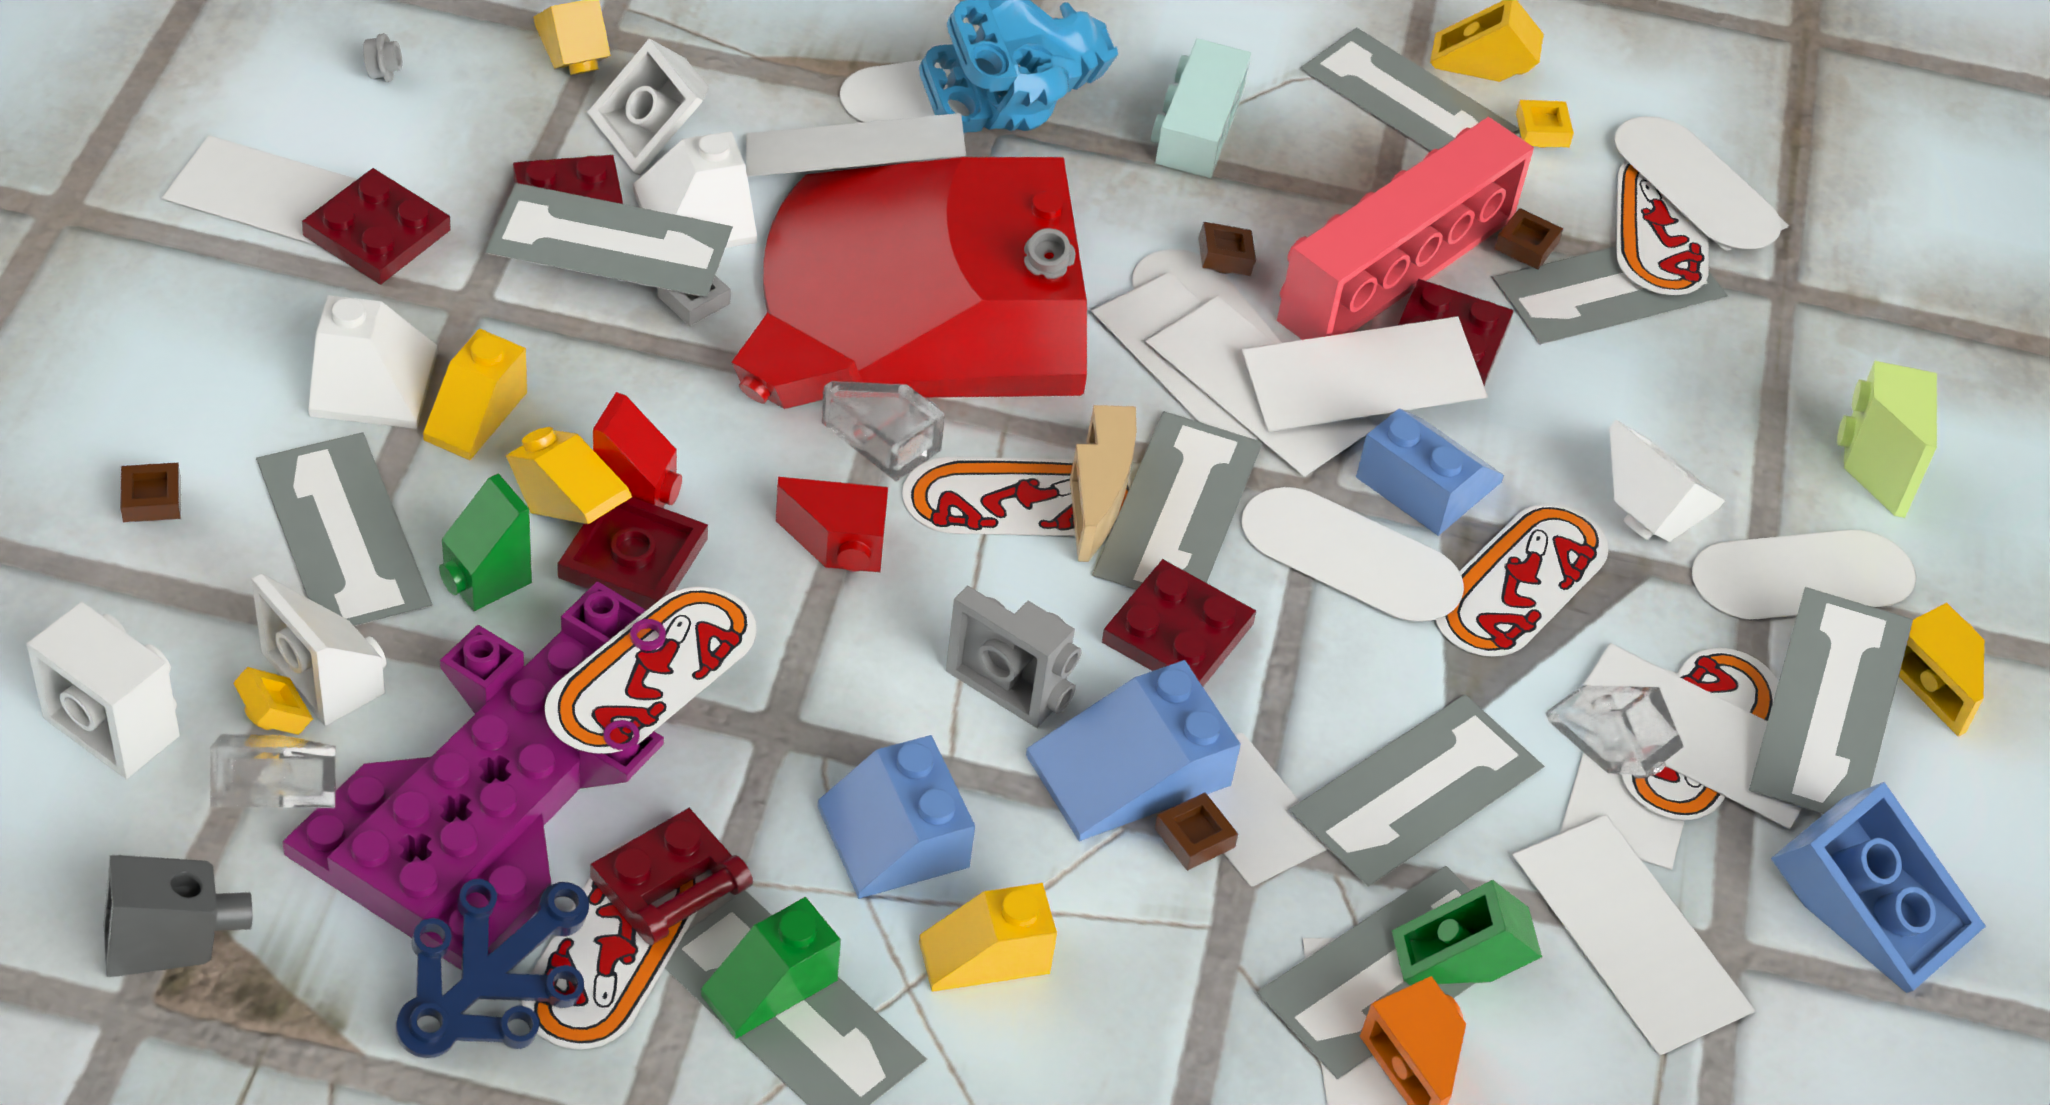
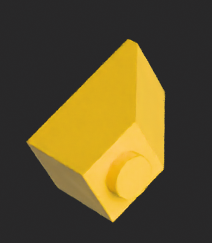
M582 0L554 5L533 16L535 27L554 69L569 67L570 75L599 70L597 61L611 56L599 0Z
M1502 0L1435 33L1430 63L1435 69L1501 82L1516 74H1525L1540 63L1544 34L1517 0Z
M479 328L450 361L425 426L423 440L471 460L527 394L526 348Z
M552 427L540 428L522 438L523 445L506 455L532 514L590 524L632 497L628 487L577 433L553 430Z
M1946 602L1913 619L1899 678L1959 737L1967 732L1984 699L1985 639Z
M1043 883L983 891L919 935V944L931 991L1050 974L1057 930Z

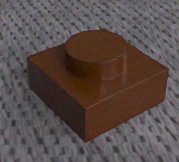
M1519 208L1499 233L1494 249L1539 270L1558 245L1563 228Z
M1203 222L1198 236L1202 268L1212 269L1223 274L1235 273L1251 276L1256 263L1252 230Z
M179 462L121 466L120 508L123 522L181 519V475Z
M1206 792L1158 814L1154 827L1187 871L1235 848L1238 838V832Z

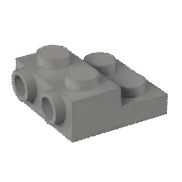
M968 585L954 598L946 672L1036 728L1052 712L1056 714L1061 713L1071 701L1076 686L1067 680V676L1076 667L1082 650L1073 644L1075 632L1073 627L1066 624L1058 615L1046 612L1028 600L1014 614L996 599L986 597Z

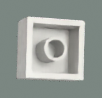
M81 601L26 643L43 718L125 779L132 776L180 736L175 711L177 703L172 694L169 677L171 667L168 660L155 646L151 644L144 646L128 635L123 626L113 616L109 614L100 615Z

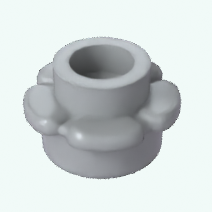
M384 33L378 34L377 38L364 41L363 56L369 77L371 79L384 77L386 82L392 81L394 78L393 72L402 69V54L398 42L390 41L389 37Z
M1047 228L1036 232L1024 247V252L1027 254L1024 263L1027 269L1034 275L1043 274L1047 279H1056L1063 276L1067 272V267L1071 266L1075 261L1074 247L1070 244L1067 236L1056 229ZM1045 253H1053L1054 257L1047 259L1044 255Z

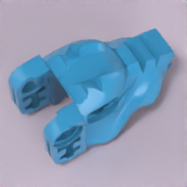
M965 0L956 5L947 21L948 32L953 44L934 46L927 51L920 63L919 73L935 116L956 114L950 108L949 100H957L967 107L970 115L962 116L963 133L980 132L984 127L989 130L1006 129L1014 131L1019 129L1030 131L1039 127L1050 118L1057 100L1064 97L1067 92H1070L1072 89L1077 90L1086 82L1091 84L1101 78L1118 56L1117 46H1113L1104 22L1091 17L1088 12H1076L1069 3L1060 5L1063 18L1053 19L1031 0ZM967 18L969 23H964L963 19ZM973 25L979 26L977 32H975ZM936 62L940 64L941 68H935ZM943 69L951 71L948 77Z

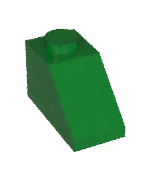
M499 473L487 479L442 538L443 564L439 566L441 579L447 590L452 595L460 594L473 611L532 583L529 508Z
M1494 880L1391 930L1403 981L1409 985H1413L1430 976L1433 977L1437 984L1493 982L1542 958L1529 907Z
M805 896L755 924L701 988V996L731 1035L737 1039L838 981L841 939Z

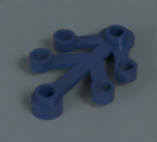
M472 879L466 882L460 890L457 901L458 910L463 916L462 978L443 996L441 958L449 949L452 938L451 930L444 921L437 918H428L421 921L414 930L411 945L414 953L417 955L416 997L408 1001L401 1008L395 1026L396 1035L402 1047L417 1057L434 1058L448 1052L456 1041L503 1042L513 1049H522L529 1046L534 1041L539 1029V1019L532 1009L526 1006H514L508 1009L503 1017L463 1013L478 999L544 1001L558 1008H568L577 1003L584 988V979L582 974L572 966H558L549 975L511 974L509 972L551 935L565 937L581 929L589 912V899L584 890L570 882H557L550 885L541 896L537 913L488 955L489 916L494 910L497 892L494 886L484 879ZM471 893H481L488 900V904L482 908H476L467 902L466 897ZM558 897L570 898L575 903L576 908L570 912L561 911L556 907L554 900ZM426 932H434L440 935L443 943L438 947H428L422 943L420 936ZM558 979H566L573 984L575 991L569 995L560 994L555 990L553 982ZM423 1016H432L438 1020L440 1028L435 1032H425L419 1028L417 1020ZM514 1019L523 1020L528 1024L530 1032L523 1036L515 1035L509 1030L508 1022Z

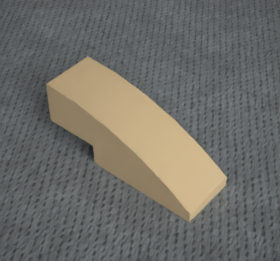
M1093 405L1087 444H1076L1070 475V489L1078 561L1089 562L1104 543L1118 517L1125 496L1137 433L1136 406Z

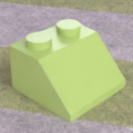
M1874 361L1867 380L1859 379L1856 384L1852 399V410L1854 411L1852 416H1843L1838 430L1837 445L1844 447V469L1894 516L1905 518L1937 448V373Z

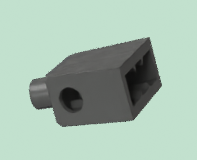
M110 855L103 924L106 977L203 965L212 958L215 931L251 930V893H216L214 867L208 861Z

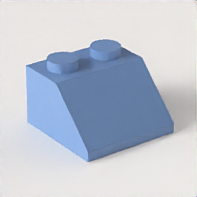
M1400 408L1366 435L1356 474L1357 479L1438 536L1496 488L1504 477L1501 472L1424 419Z
M932 735L875 750L818 800L819 812L858 899L970 868L975 824Z

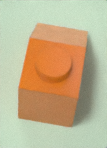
M1430 976L1371 1003L1359 1037L1408 1105H1448L1452 1096L1466 1022L1454 998L1444 994L1433 977Z

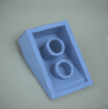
M1183 660L1134 677L1029 746L1026 756L1078 841H1082L1175 807L1204 792L1210 794L1231 786L1241 743L1187 662Z
M1885 782L1844 797L1771 858L1802 904L1906 993L1914 991L1986 927Z

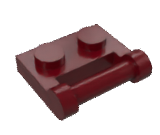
M690 807L590 864V878L649 945L664 939L669 935L670 927L730 892L733 895H738L753 885V878L746 863L739 856H732ZM708 870L713 873L658 907L651 904Z

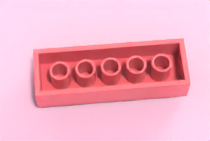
M1488 116L1472 128H1464L1454 140L1442 148L1431 150L1421 162L1408 171L1402 170L1398 172L1390 183L1375 193L1369 192L1364 195L1357 205L1342 215L1336 214L1331 217L1324 227L1309 237L1303 236L1298 239L1288 253L1287 260L1289 265L1285 283L1280 290L1281 303L1277 321L1302 340L1352 333L1413 291L1418 279L1429 280L1506 226L1516 213L1534 147Z

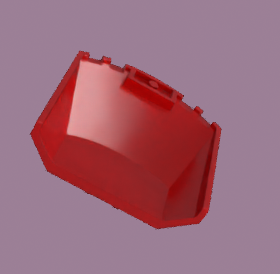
M959 157L806 174L792 188L782 202L772 222L764 254L763 291L766 309L773 316L854 360L863 384L857 392L828 399L1081 396L1084 394L1087 379V298L1064 157ZM1051 228L1061 231L1067 236L1075 250L1074 263L1067 267V272L1063 276L1056 279H1047L1043 274L1034 275L1027 269L1024 263V259L1027 256L1024 252V247L1027 241L1042 229ZM1045 253L1044 257L1052 259L1054 254Z

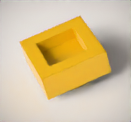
M1519 100L1516 117L1522 140L1531 146L1570 148L1574 132L1566 101Z
M246 667L233 682L245 704L244 711L247 717L262 729H276L299 735L313 720L289 677Z

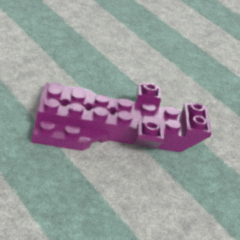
M597 581L561 615V632L525 666L523 651L482 626H475L440 659V668L475 715L431 757L363 764L282 841L284 855L411 938L416 926L421 921L428 918H437L444 921L451 930L452 938L449 949L442 958L462 970L463 916L457 907L458 897L462 886L472 879H484L490 882L497 892V901L492 914L489 916L488 955H490L537 912L543 892L551 885L544 825L580 789L628 782L664 745V737L655 731L638 743L640 738L638 727L630 721L617 720L605 728L604 741L611 748L622 751L614 753L585 752L561 741L550 729L545 716L546 699L554 685L646 610ZM639 620L630 630L631 642L641 650H655L665 642V628L656 620ZM642 629H653L658 632L659 636L653 641H643L638 638L637 633ZM617 727H626L633 732L634 736L628 743L619 744L612 741L610 733ZM471 893L466 897L467 902L476 908H482L488 904V900L481 893ZM426 932L420 936L422 943L428 947H438L443 943L440 935L434 932Z

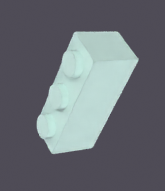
M1196 38L1190 56L1181 55L1175 75V83L1179 84L1178 86L1169 85L1163 105V112L1167 114L1166 116L1157 115L1151 135V142L1158 144L1155 164L1212 178L1245 90L1252 52Z

